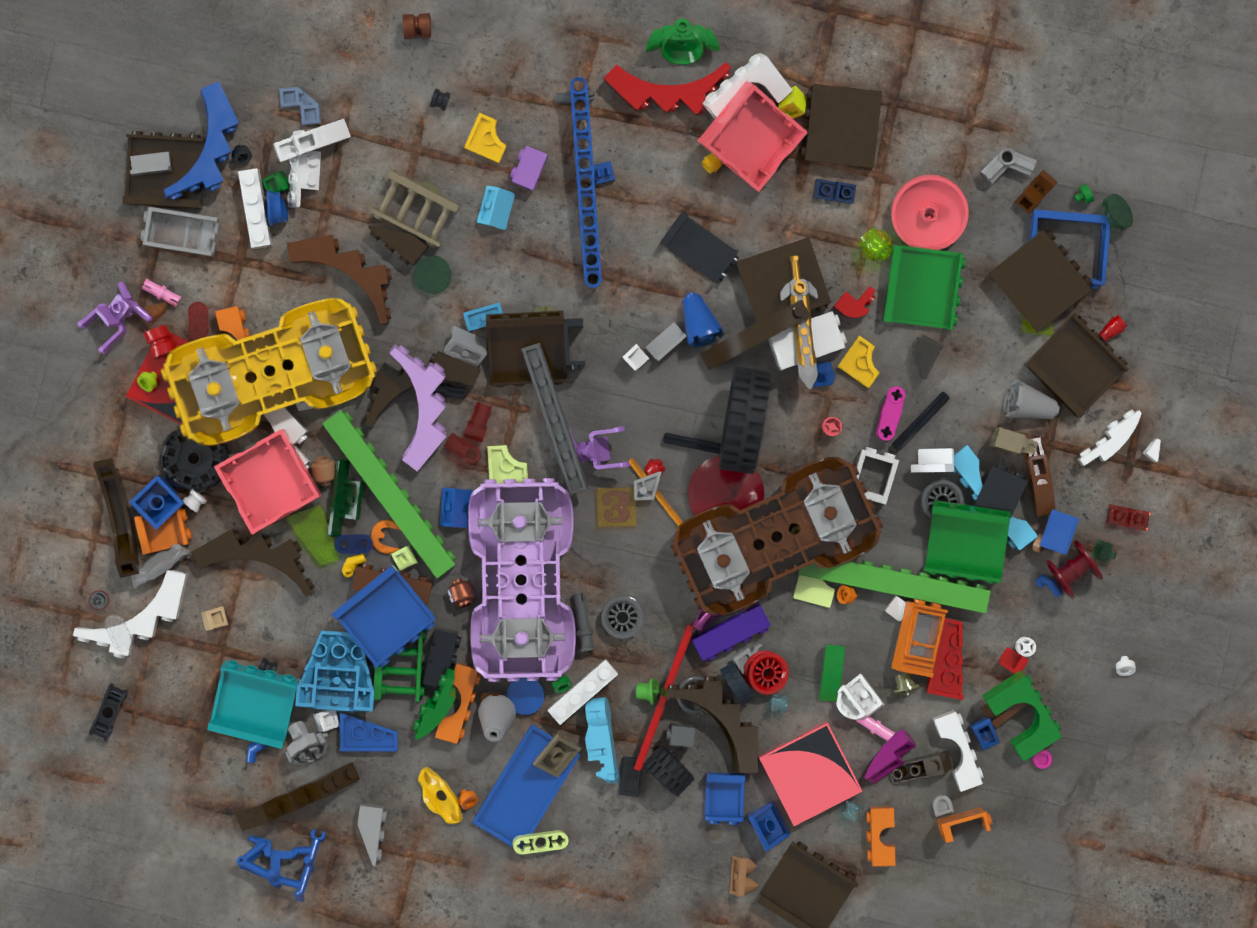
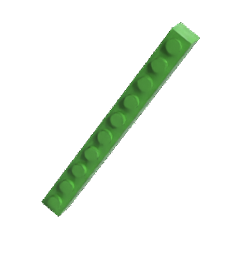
M343 410L338 411L322 423L435 577L438 578L456 565L455 555L451 550L446 551L443 547L445 542L439 534L437 536L434 535L432 524L428 519L424 521L420 516L422 513L416 503L412 505L409 501V498H411L405 488L401 490L397 485L399 480L394 473L389 474L386 470L388 465L382 457L378 459L374 454L376 449L371 442L366 443L363 439L365 434L359 426L355 428L351 423L353 418L348 411L345 413Z
M854 559L830 569H821L813 563L797 570V574L982 613L987 612L991 592L986 590L987 586L975 584V587L967 586L968 582L956 580V583L948 582L949 578L938 576L937 579L930 578V574L919 572V575L911 574L912 570L900 568V572L892 570L893 566L883 564L879 568L875 567L873 562L864 560L860 564L855 563Z

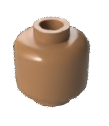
M328 456L314 459V462L310 465L313 481L320 483L321 486L330 485L331 481L335 478L334 460L329 459Z

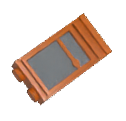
M914 599V602L906 601L891 668L901 672L933 678L934 673L932 672L948 610L942 609V605L930 602V606L925 605L926 601Z

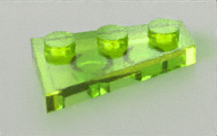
M322 505L285 517L320 565L339 560L333 538L328 536V523Z

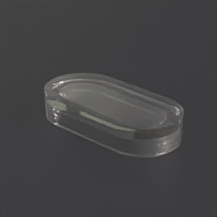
M119 615L109 616L105 621V629L113 647L119 652L128 651L132 647L133 639L124 619Z

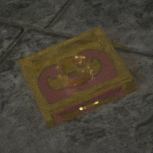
M634 487L597 488L598 527L636 526Z

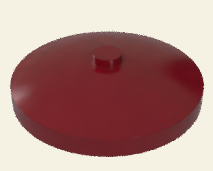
M720 456L703 462L693 473L688 485V502L693 514L695 515L706 509L723 504H730L742 510L764 500V486L757 470H755L754 474L720 469Z

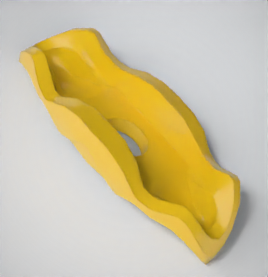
M425 766L419 773L418 782L422 786L423 799L427 807L433 813L442 816L448 824L462 822L463 816L456 795L445 780L432 769ZM444 791L446 800H440L437 792Z

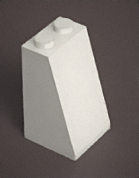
M832 311L811 318L816 358L845 348L844 344L847 343L844 332L840 333L838 326L841 324L837 314L834 315ZM794 326L768 339L779 371L797 365Z

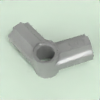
M1005 148L980 173L991 184L1007 168L1031 176L1037 160L1017 153L1011 148ZM1003 153L1010 154V162L1003 161Z

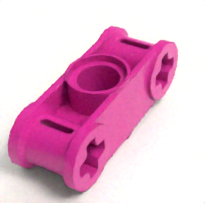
M895 386L887 391L876 430L877 437L881 440H891L895 435L905 400V391L901 387ZM898 390V394L901 396L894 400V396L891 393ZM888 427L890 435L883 437L884 434L881 433V429Z

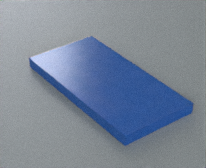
M531 724L472 823L513 847L512 842L515 837L534 832L581 753L579 752L558 778L534 766L533 761L553 736ZM522 840L520 841V844L517 846H519L520 849H523V846L526 844Z

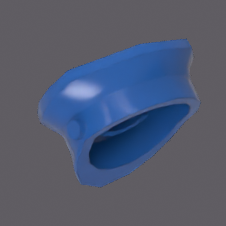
M269 189L266 190L269 225L274 226L276 223L287 222L289 217L288 210L280 192L274 193Z

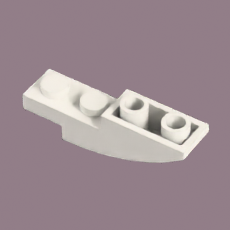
M342 119L276 142L273 146L279 162L351 136L345 120Z
M1132 409L1123 415L1124 419L1120 422L1115 420L1107 426L1108 430L1105 431L1108 439L1104 437L1095 443L1097 446L1093 449L1087 448L1080 453L1081 457L1077 459L1080 465L1085 466L1097 457L1101 461H1106L1114 455L1135 430L1142 414L1140 410L1133 411Z

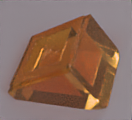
M162 302L145 306L144 309L153 318H158L169 307V304Z

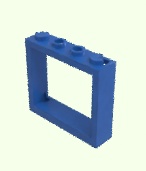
M1034 209L1031 214L1029 240L1037 235L1038 219L1101 225L1097 279H1091L1093 282L1091 286L1093 287L1092 289H1099L1100 286H1104L1111 216Z

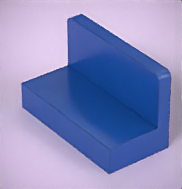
M443 487L440 526L468 528V507L472 490Z

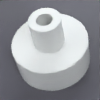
M1122 656L1121 661L1116 663L1117 674L1120 676L1134 674L1136 672L1135 662L1129 660L1127 656Z

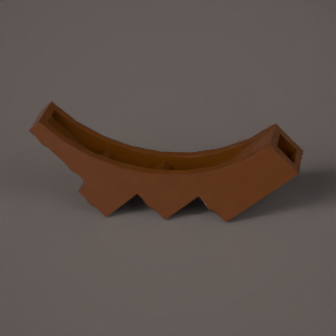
M333 235L287 243L291 263H321L348 274L360 284L370 297L376 309L379 323L381 325L389 324L388 319H391V312L389 307L386 308L385 300H388L386 288L383 289L382 286L390 285L389 280H392L390 268L387 269L386 265L363 268V265H366L364 253L361 254L360 250L337 253V250H340L339 241L334 239Z

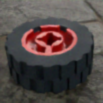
M733 662L720 669L741 705L755 698Z

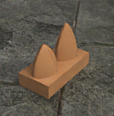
M732 855L730 894L744 897L746 893L752 892L758 887L754 880L746 877V874L751 873L757 867L752 860L740 855Z

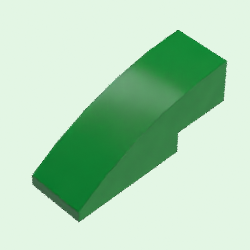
M825 644L819 700L837 702L844 664V645Z

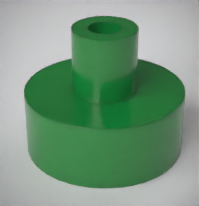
M1087 184L1078 187L1079 194L1074 196L1077 203L1082 200L1086 204L1094 201L1093 194Z
M566 675L558 677V680H554L552 683L555 693H563L572 686L570 678Z

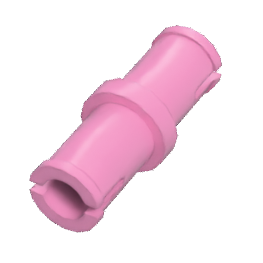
M146 279L142 286V290L156 296L158 300L162 299L174 307H177L179 300H181V296L167 290L166 286H160L149 279Z
M871 717L856 721L871 730L870 733H875L886 741L895 734L894 731L882 725L881 721H876Z

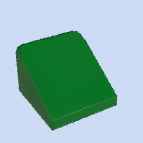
M283 171L275 172L262 179L265 190L269 189L271 192L281 193L290 189Z

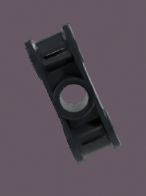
M113 683L109 684L97 717L90 728L89 735L94 734L102 737L106 742L109 740L129 690L117 688ZM106 707L113 709L114 713L111 718L107 717L104 713Z

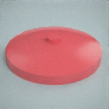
M929 174L911 179L899 189L891 207L892 223L901 240L911 247L941 250L953 244L964 232L969 216L967 200L962 190L953 181L940 175Z

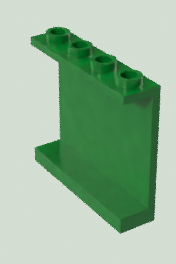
M934 500L924 571L932 575L946 574L951 578L966 577L970 581H977L979 579L985 580L990 584L1001 583L1011 512Z

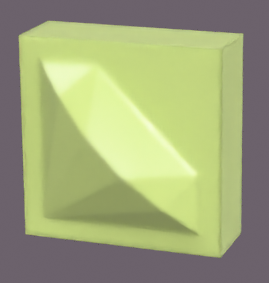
M409 545L391 554L399 571L417 563Z

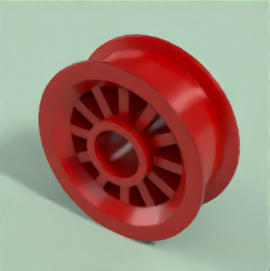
M767 650L754 653L747 660L744 667V677L747 684L752 689L765 695L775 694L780 691L787 683L789 676L786 661L781 656ZM769 668V674L764 677V671Z

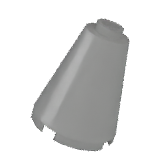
M1014 380L1010 386L1013 388L1011 392L1007 391L1004 400L1003 410L1007 412L1006 417L1053 419L1054 416L1058 415L1060 407L1056 400L1022 381Z
M504 695L487 696L479 705L478 717L487 740L492 742L501 740L516 718L514 703Z

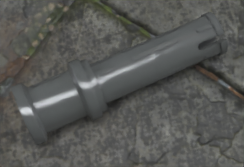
M585 593L573 594L578 624L576 635L579 636L580 642L579 652L595 650L596 647L593 646L592 640L593 630L590 629Z

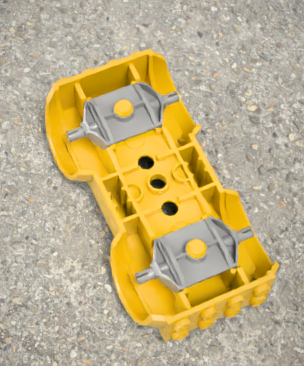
M339 298L322 299L301 305L284 313L277 328L237 341L226 334L212 335L188 342L173 349L169 353L161 373L164 381L169 382L170 387L167 390L170 399H175L177 406L173 408L176 417H181L183 425H180L183 437L192 438L202 446L218 445L240 438L253 431L258 426L261 415L303 401L314 409L329 408L353 400L365 393L371 386L372 380L375 377L374 373L377 370L374 362L369 360L370 349L368 344L363 342L364 332L362 326L357 325L356 318L358 314L355 306L351 307L350 303L348 304ZM286 359L291 360L294 364L293 369L290 371H286L282 367V363ZM268 365L273 366L275 369V374L271 377L266 376L264 373V368ZM254 372L257 376L256 381L248 383L245 379L246 373Z

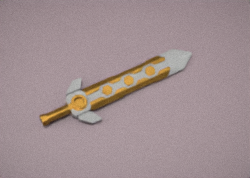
M791 256L793 280L785 284L780 292V298L782 301L790 296V305L802 299L811 316L809 296L817 299V290L810 282L807 283V280L801 279L799 256ZM811 317L794 325L799 378L808 389L812 388L818 377Z

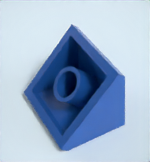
M1052 509L1039 546L1067 555L1079 518Z
M774 801L747 814L765 851H769L791 835Z

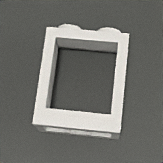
M866 447L865 450H860L856 463L859 471L858 479L865 456L892 463L883 495L869 491L864 493L868 500L871 499L886 505L899 460L895 459V455L884 453V456L876 454V449Z

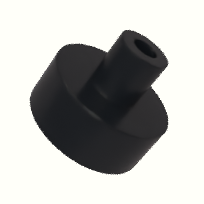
M236 145L231 156L237 165H244L251 160L252 153L247 146Z

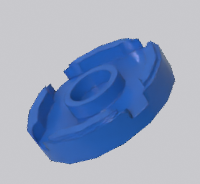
M520 677L519 681H513L510 684L506 697L514 703L518 714L529 715L541 708L544 702V690L538 680L527 681V677Z

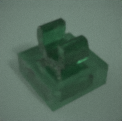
M1098 539L1091 557L1107 562L1108 558L1115 560L1117 553L1112 551V544Z

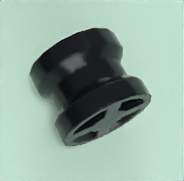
M435 89L430 107H439L442 111H446L451 93H443L439 89Z
M263 658L259 669L276 672L278 662H270L267 658Z

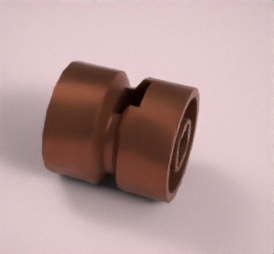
M419 13L417 17L414 14H403L404 39H415L416 36L431 38L430 13Z

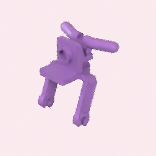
M123 281L118 283L121 294H117L110 305L99 304L77 324L80 328L85 329L97 316H100L108 327H119V330L98 349L100 354L103 355L108 353L110 348L126 334L127 328L124 325V321L127 317L133 315L132 312H136L146 322H151L153 319L136 301L132 300L133 297Z
M624 426L592 431L589 434L590 441L580 442L578 445H576L571 433L580 462L593 461V466L597 470L629 467V462L605 465L600 463L610 460L608 438H597V435L625 431Z

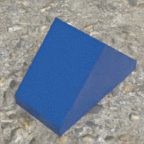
M987 716L969 724L983 751L1000 742L991 720Z

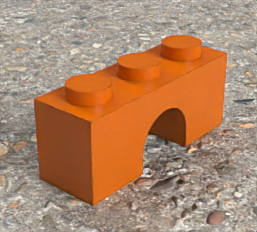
M869 806V812H866V822L870 823V831H867V842H870V850H867V860L871 861L872 866H896L894 844H884L879 838L883 829L895 827L893 806Z

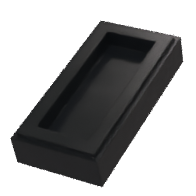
M623 756L619 795L634 797L639 795L641 770L633 769L636 757Z

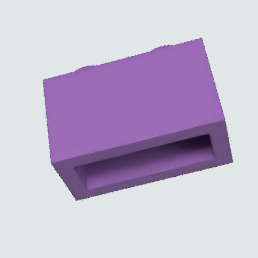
M526 146L525 150L521 149L517 158L520 160L519 165L513 168L510 175L513 178L512 183L534 192L548 154Z

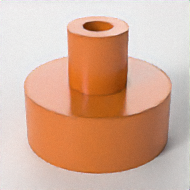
M841 585L838 588L837 599L839 603L852 604L854 599L857 598V593L852 586Z
M463 789L460 791L461 796L458 799V803L462 809L467 810L474 807L479 799L474 791Z

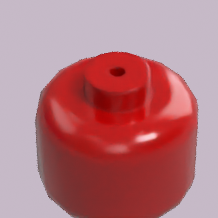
M650 459L644 468L648 476L661 471L662 476L666 469L663 461L660 459Z

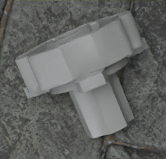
M302 721L290 725L288 730L293 742L287 747V752L285 753L290 764L293 766H305L315 761L311 753L316 756V759H320L326 754L328 747L326 741L328 739L327 733L309 734L305 723Z

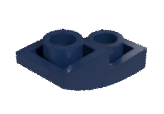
M816 179L813 198L854 204L856 185Z

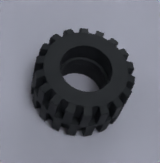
M659 746L644 762V766L649 773L675 796H679L694 781L690 771L664 747Z

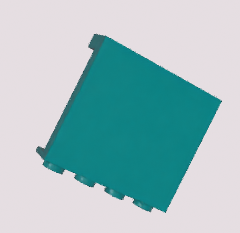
M234 660L224 661L220 669L222 670L212 717L207 730L282 749L286 741L299 679L289 674H276L273 670H260L253 665H241Z

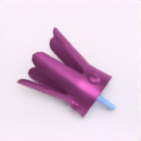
M700 609L696 619L691 622L695 627L693 633L696 629L702 633L706 626L718 617L708 612L705 614L703 609Z

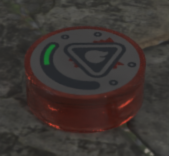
M102 590L93 592L89 598L90 605L96 610L106 608L110 601L108 594Z

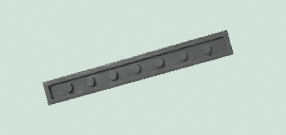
M537 343L522 348L569 495L588 490L589 488L542 345Z

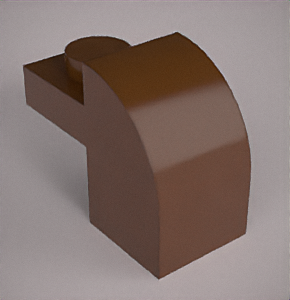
M1042 170L1015 200V203L1026 213L1030 214L1058 182L1046 171Z

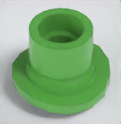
M651 678L648 683H638L636 687L637 699L650 701L651 705H655L660 693L657 679Z

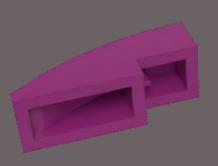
M901 729L884 744L870 764L865 774L866 780L875 784L905 763L902 756L916 747L914 740L908 732Z

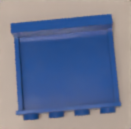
M391 565L332 613L334 618L338 619L372 661L375 668L377 666L381 668L390 662L388 657L393 653L396 656L405 649L403 645L408 641L411 644L421 637L418 633L423 629L427 632L435 625L433 621L437 619L394 565Z

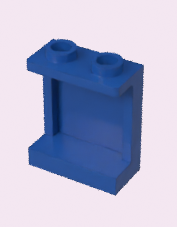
M706 772L705 821H709V824H720V821H728L730 825H739V822H744L745 774Z

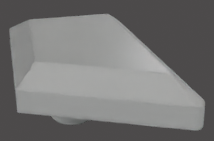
M661 471L634 481V500H654Z

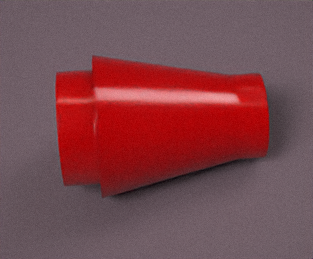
M1117 315L1109 320L1102 331L1099 332V335L1106 342L1124 332L1128 325Z

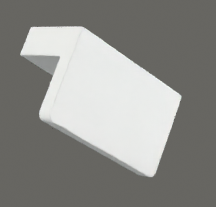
M919 449L918 464L911 465V472H954V449Z

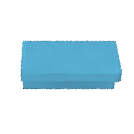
M486 185L477 223L505 230L515 193Z

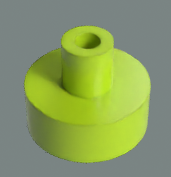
M143 372L137 377V382L143 390L151 392L157 386V375L154 372Z

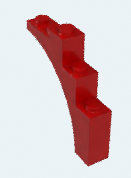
M725 62L711 74L687 84L659 85L643 81L627 73L616 64L603 78V81L636 112L639 109L643 111L650 104L648 100L651 99L666 114L669 111L673 113L680 106L678 102L681 101L697 116L699 113L703 115L707 111L706 107L702 104L706 100V94L709 95L718 88L715 85L720 80L723 82L729 77L731 66Z

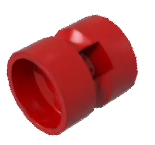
M167 325L159 326L143 333L147 344L152 345L150 352L153 359L166 356L176 348L174 342L168 339L171 334Z

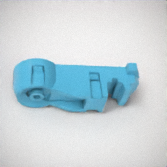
M607 697L593 698L587 701L585 706L588 723L585 737L588 761L600 760V764L604 763L601 769L596 772V776L603 778L607 783L614 784L619 782V770L615 754L610 705Z

